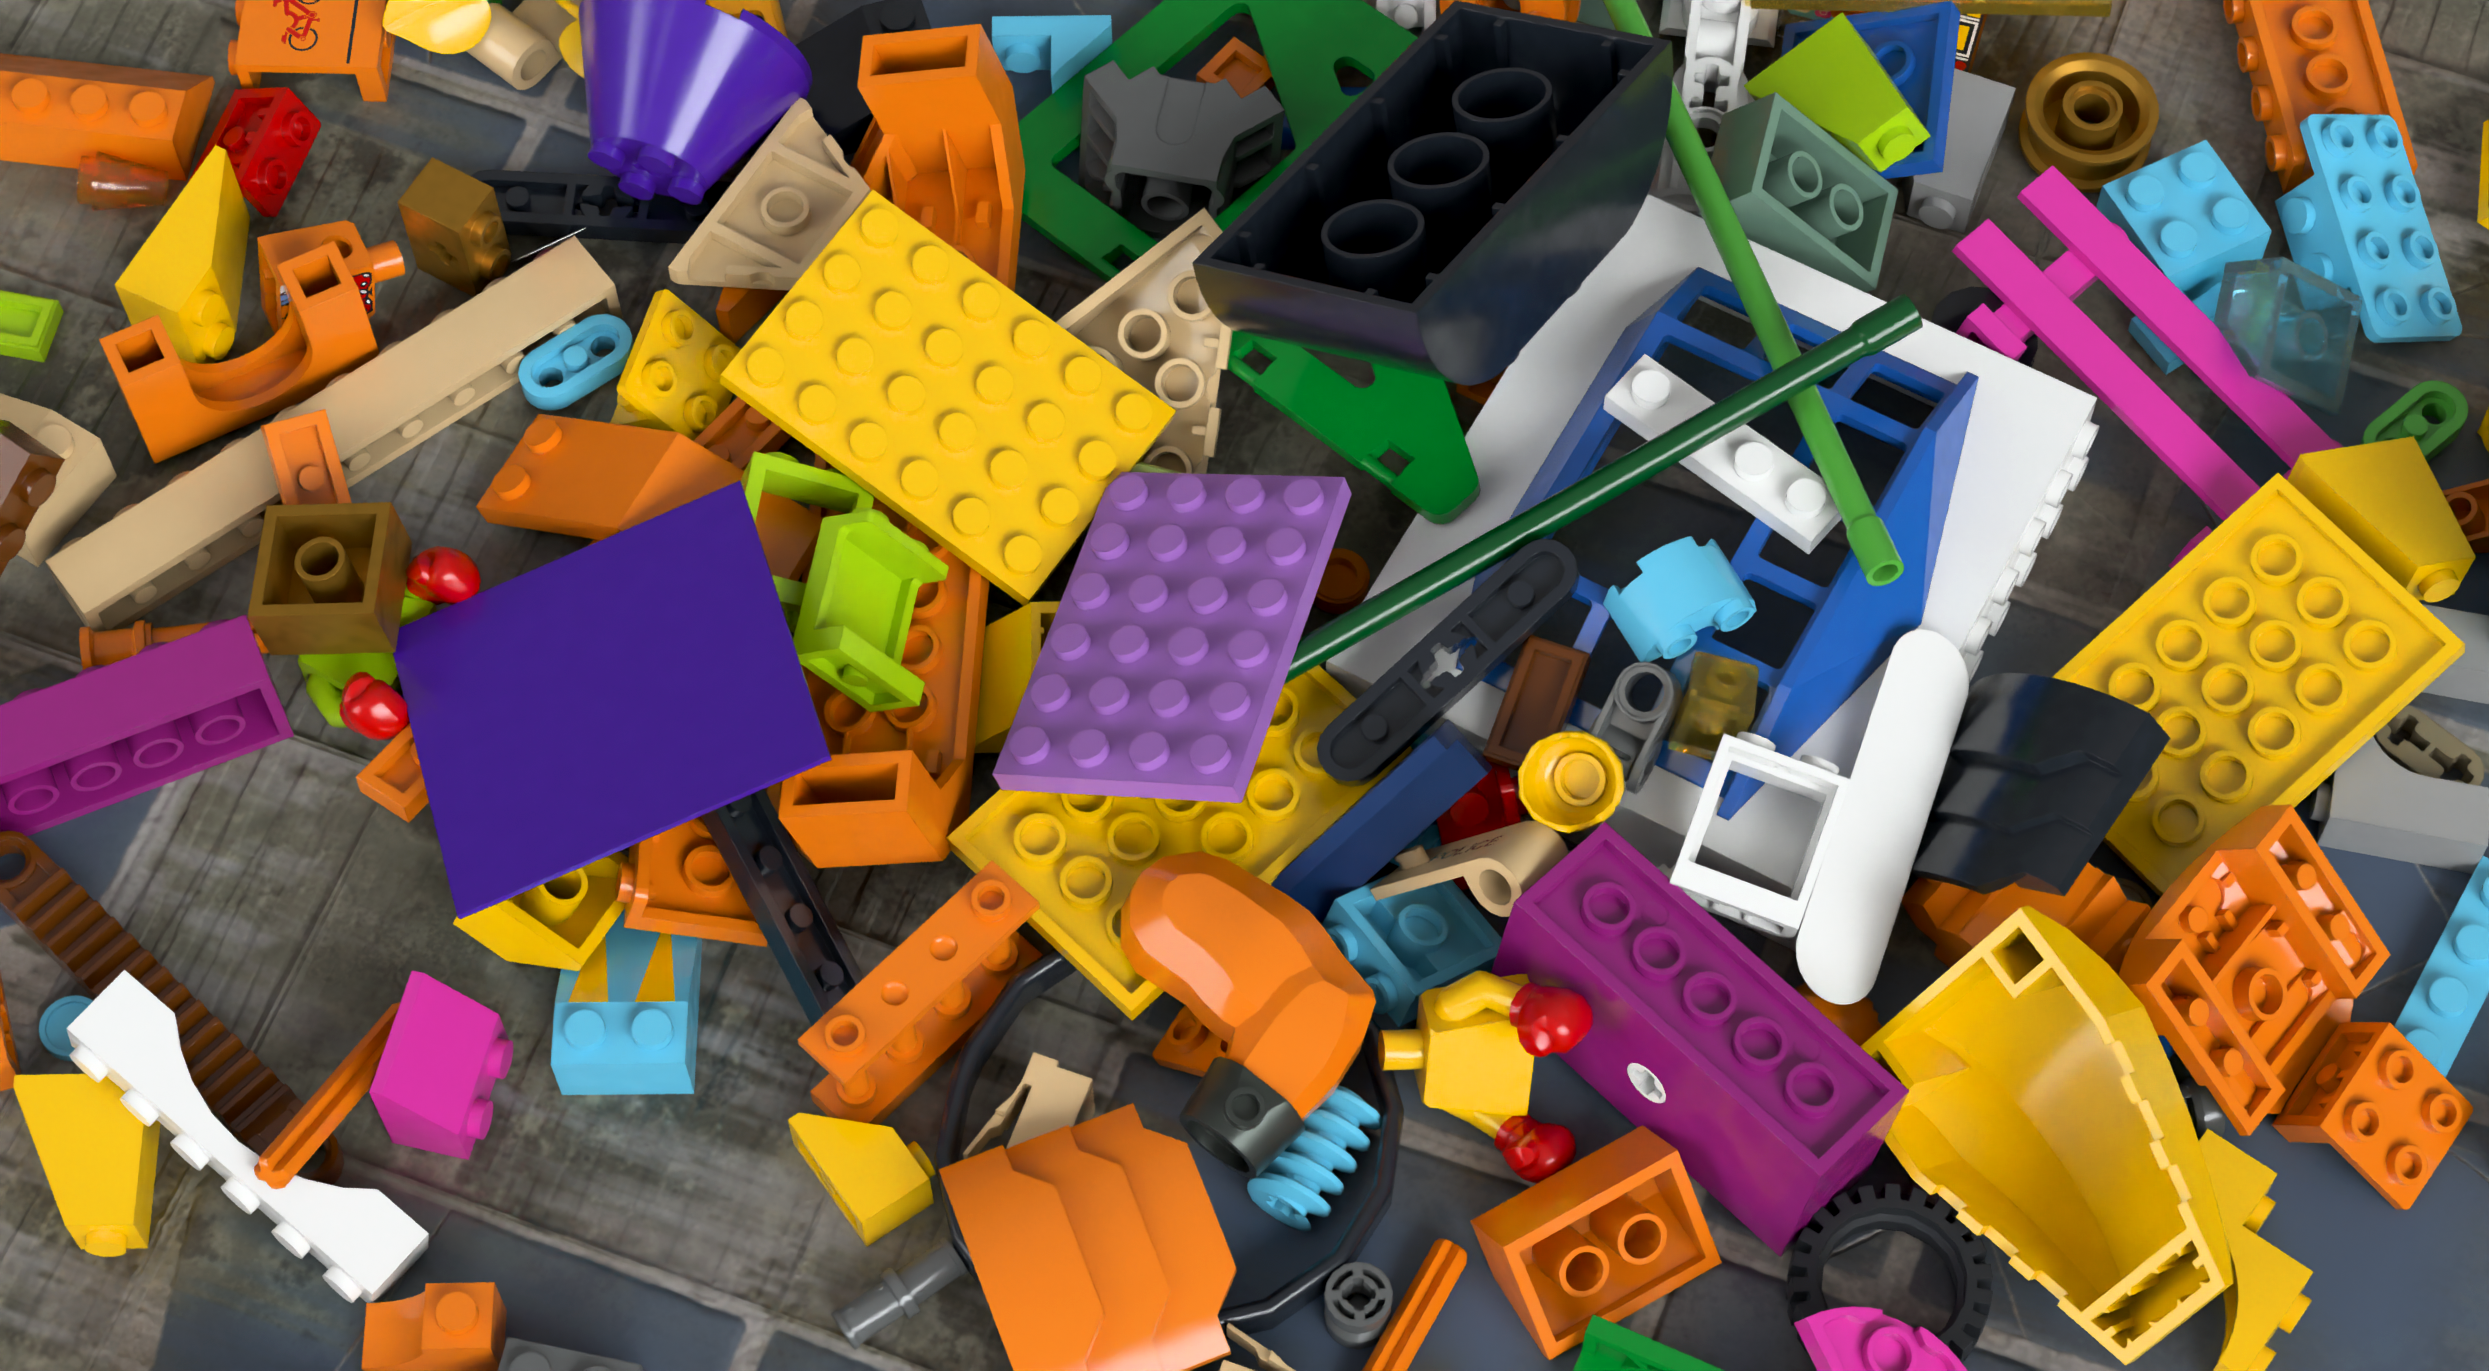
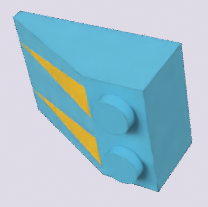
M624 909L580 971L565 969L560 971L554 1006L551 1067L562 1095L694 1094L702 938L623 928Z

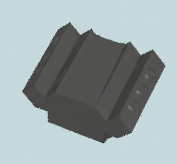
M1114 60L1084 76L1078 185L1149 237L1164 239L1203 208H1206L1212 218L1215 219L1280 163L1284 108L1266 86L1240 98L1226 78L1217 83H1201L1161 75L1153 66L1128 79Z

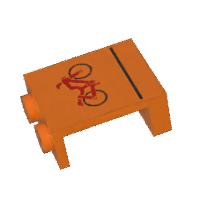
M236 0L235 13L240 29L238 40L231 39L229 42V72L231 75H238L242 89L259 88L262 72L355 74L363 101L387 102L396 35L386 31L382 25L388 0Z

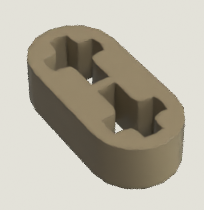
M2407 705L2374 735L2378 745L2387 756L2411 772L2441 779L2443 772L2447 773L2456 768L2463 773L2461 780L2457 779L2455 782L2480 786L2484 779L2485 768L2481 758L2470 747L2412 706ZM2401 729L2411 735L2409 741L2404 740L2399 745L2392 743L2388 739L2391 733L2396 734Z

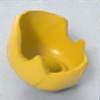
M1580 730L1562 731L1552 734L1532 745L1518 770L1519 798L1534 820L1551 829L1566 833L1586 830L1603 823L1614 814L1615 808L1619 806L1625 790L1623 763L1608 741L1588 732Z

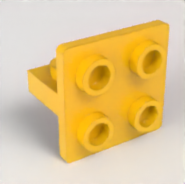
M668 289L656 291L618 382V405L610 423L679 432L694 441L729 406L733 393L719 383L720 375L741 349Z

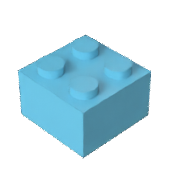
M2207 140L2102 185L2096 206L2110 222L2120 226L2127 234L2129 240L2178 289H2181L2190 300L2200 297L2210 288L2224 280L2231 283L2258 271L2272 232Z

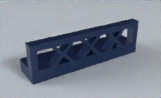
M1447 719L1338 818L1325 833L1292 861L1277 876L1271 886L1287 894L1308 909L1321 923L1326 918L1336 898L1354 891L1366 883L1485 777L1493 767L1453 723Z

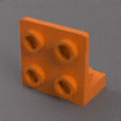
M2340 1022L2284 1105L2281 1113L2278 1114L2272 1123V1126L2288 1142L2329 1143L2395 1209L2408 1210L2472 1115L2473 1106L2390 1022Z

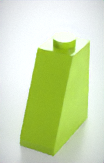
M1843 12L1744 84V87L1755 101L1774 92L1778 93L1865 164L1880 173L1895 162L1906 158L1915 147L1931 136L1869 45Z

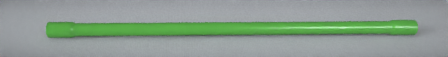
M1602 0L1616 31L1653 37L1636 0ZM1673 81L1666 139L1770 365L1775 370L1802 354ZM1815 384L1787 400L1847 529L1848 542L1866 581L1872 586L1889 584L1900 577L1904 571V564L1883 520L1875 513Z

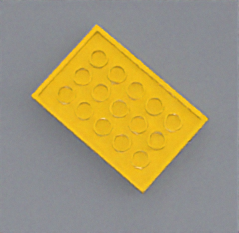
M874 190L869 193L720 375L719 382L1023 606L1033 600L1089 528L1105 488L1121 472L1132 471L1134 466L1141 461L1169 425L1176 413V410Z
M2277 473L2052 678L2092 688L2150 713L2171 738L2103 839L2161 897L2180 874L2210 845L2261 806L2291 804L2295 808L2465 653V643L2282 475Z
M1318 665L1283 685L1242 803L1001 790L1000 788L948 835L946 839L952 849L951 851L974 873L980 872L992 860L1039 901L1040 908L1026 922L1133 1021L1164 992L1137 974L1121 949V908L1134 882L1145 869L1165 856L1201 851L1227 859L1271 885L1292 861L1325 833L1338 818L1413 749L1409 746L1377 777L1364 785L1349 787L1338 784L1329 778L1318 760L1317 746L1320 735L1356 698Z

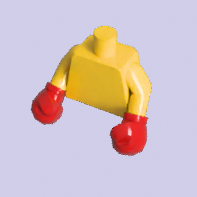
M1475 971L1446 987L1424 991L1419 996L1416 1029L1380 1030L1378 1036L1380 1068L1382 1071L1414 1069L1423 1104L1429 1108H1439L1458 1117L1495 1139V1148L1502 1152L1506 1163L1516 1175L1523 1180L1537 1184L1570 1166L1577 1151L1575 1137L1569 1128L1554 1123L1543 1124L1527 1114L1534 1056L1546 1057L1550 1053H1567L1578 1045L1593 1025L1592 1007L1583 995L1572 989L1540 986L1533 982L1529 983L1527 974L1499 977L1487 971Z

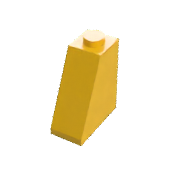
M2414 436L2300 454L2287 479L2292 486L2418 601L2438 602L2454 595L2476 558Z
M87 1074L14 1075L13 1088L63 1222L80 1249H85L86 1252L96 1256L116 1257L125 1254L126 1249L148 1248L161 1123L156 1120L149 1127L138 1120L120 1101L125 1092L107 1076L98 1083Z

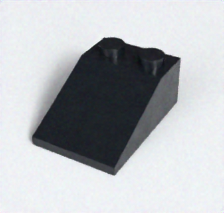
M882 0L860 6L795 45L807 60L812 71L813 81L806 101L812 108L813 117L827 136L832 135L843 150L844 155L857 152L874 117L857 87L863 36L932 29L922 0Z

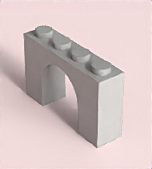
M2422 604L2465 643V653L2422 692L2489 704V616ZM2373 736L2313 790L2309 819L2319 821L2318 846L2473 874L2488 847L2489 788L2411 772L2389 758Z

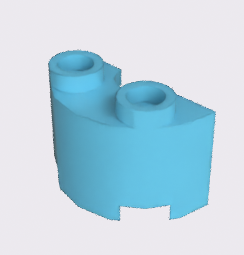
M1692 536L1665 544L1641 558L1636 563L1643 573L1622 589L1612 585L1603 602V605L1640 662H1651L1661 656L1664 659L1678 657L1696 643L1698 637L1695 632L1714 626L1716 630L1721 629L1723 632L1732 631L1745 624L1757 611L1754 599L1716 541L1711 538L1705 546H1698Z

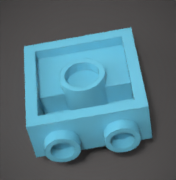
M1384 876L1336 898L1322 924L1341 953L1374 991L1376 1004L1373 1012L1377 1014L1387 1012L1398 1027L1417 1018L1419 996L1424 991L1446 987L1475 971H1492L1502 938L1453 880L1376 901L1370 889L1386 877Z

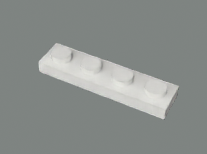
M1644 354L1605 395L1603 409L1649 441L1710 407L1715 402ZM1746 424L1679 461L1681 465L1807 554H1810L1841 520V516L1824 479Z

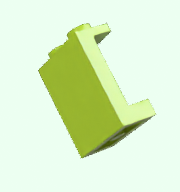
M856 508L851 513L823 517L793 638L800 663L869 712L920 706L925 682L901 666V661L919 587L924 583L946 580L949 566L930 553L929 548L924 543L910 538L891 524L889 518L878 510Z

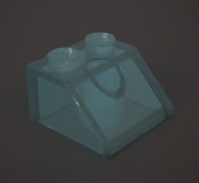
M2285 257L2226 262L2214 322L2248 375L2329 416H2340L2362 306V297Z

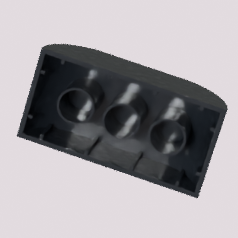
M1455 0L1192 262L1196 280L1205 302L1215 317L1225 326L1245 334L1462 385H1476L1494 378L1517 359L1525 345L1562 304L1580 289L1582 282L1626 235L1641 210L1654 179L1666 137L1673 84L1672 41Z

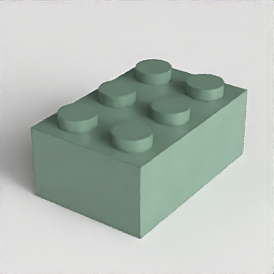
M1776 92L1723 114L1711 162L1747 239L1867 293L1875 290L1898 189Z

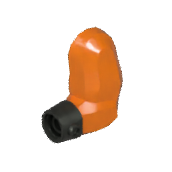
M1201 851L1165 856L1139 875L1121 908V949L1137 974L1185 1004L1204 1026L1216 1036L1228 1042L1225 1058L1221 1056L1214 1058L1181 1111L1179 1119L1187 1133L1203 1149L1227 1168L1251 1179L1256 1178L1305 1131L1304 1121L1333 1095L1360 1051L1376 1004L1374 991L1341 953L1325 928L1313 914L1287 894L1221 857Z

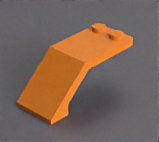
M538 414L532 424L526 429L524 436L501 470L493 478L491 485L476 505V508L487 523L603 540L739 480L741 481L744 471L679 432ZM762 492L755 525L771 574L798 581L814 555L823 518L792 499Z

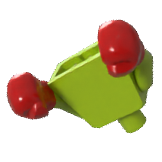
M441 546L429 548L414 557L405 570L407 580L399 627L436 612L435 605L443 603L453 605L476 595L479 591L481 578L477 564L473 559L457 549ZM393 652L307 654L298 656V664L306 681V694L332 727L349 728L370 739L387 741L394 739L410 723L407 713L408 705L401 696L403 692Z

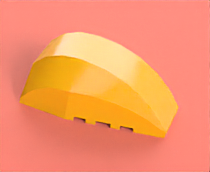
M2029 905L2020 907L1860 1046L1909 1090L1884 1141L1910 1177L1930 1195L1937 1193L1959 1213L1956 1218L1977 1236L1984 1234L2011 1258L2008 1263L2028 1281L2036 1279L2058 1298L2060 1302L2057 1306L2124 1365L2137 1360L2233 1284L2229 1243L2210 1175L2191 1116L2144 1005L2109 964L2066 927Z

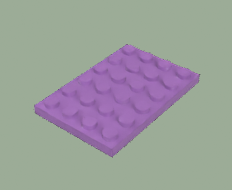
M1121 472L1105 488L996 763L993 776L1001 790L1242 803L1352 495L1345 477Z

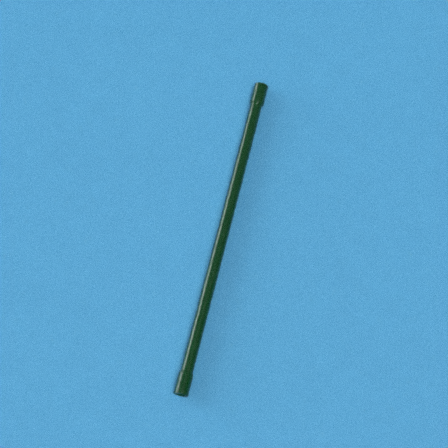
M1901 294L1855 320L1843 332L1302 636L1284 684L1511 557L1530 542L1550 535L1859 359L1875 355L1921 329L1923 323L1915 305L1906 294Z

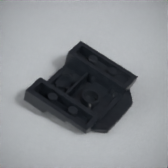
M2024 673L1994 674L1976 681L1968 691L1965 706L1909 877L1941 881L1984 895L2003 889L2015 882L2021 888L2065 896L2171 738L2150 713L2111 695L2076 683Z

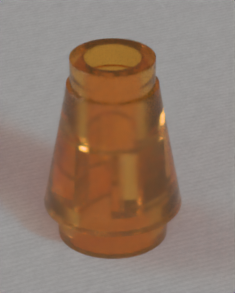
M100 151L97 152L96 157L82 155L78 170L77 202L78 204L92 205L93 211L153 207V205L165 206L168 195L169 173L168 170H158L155 167Z

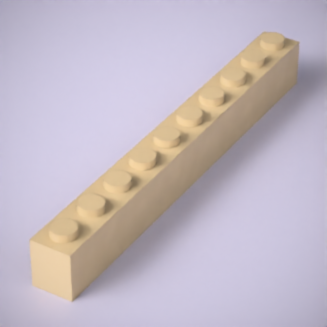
M574 235L558 246H550L542 250L532 262L511 275L493 280L480 294L459 307L441 312L428 326L407 339L389 344L376 358L353 372L337 376L324 390L301 404L283 409L270 423L325 409L347 488L520 382L518 375L520 364L524 357L532 350L592 315L610 314L621 319L623 316L615 284ZM261 428L246 438H238L231 441L221 450L220 454L194 470L184 471L176 475L168 482L166 487L142 502L122 508L111 521L85 537L70 540L61 547L57 554L45 561L60 592L86 627L90 626L94 632L123 629L260 543L266 506L283 505Z

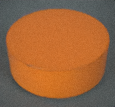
M1332 549L1313 601L1314 605L1328 613L1343 614L1361 604L1369 592L1370 582L1369 569L1363 558L1347 549Z

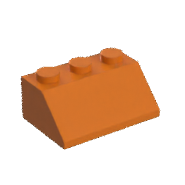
M1643 1125L1470 1221L1494 1279L1538 1348L1548 1360L1583 1342L1585 1331L1593 1314L1616 1323L1722 1263L1678 1150Z

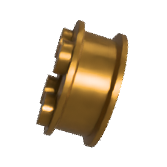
M2094 52L2074 53L2059 57L2040 69L2029 85L2025 99V109L2021 115L2018 127V141L2022 154L2029 166L2038 175H2041L2053 165L2080 192H2101L2102 185L2141 169L2145 164L2150 150L2151 138L2155 133L2159 119L2157 96L2151 84L2142 73L2119 58ZM2082 119L2093 121L2096 124L2086 123Z

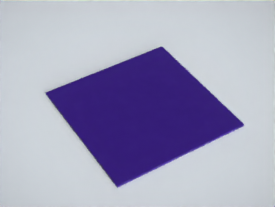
M740 480L473 595L462 602H457L399 627L396 652H393L403 697L408 705L407 713L456 914L459 919H463L832 760Z

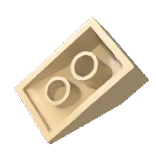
M0 393V420L10 421L65 459L56 475V485L53 493L39 506L25 531L26 539L24 545L17 554L39 567L112 483L117 474L99 437L52 409Z

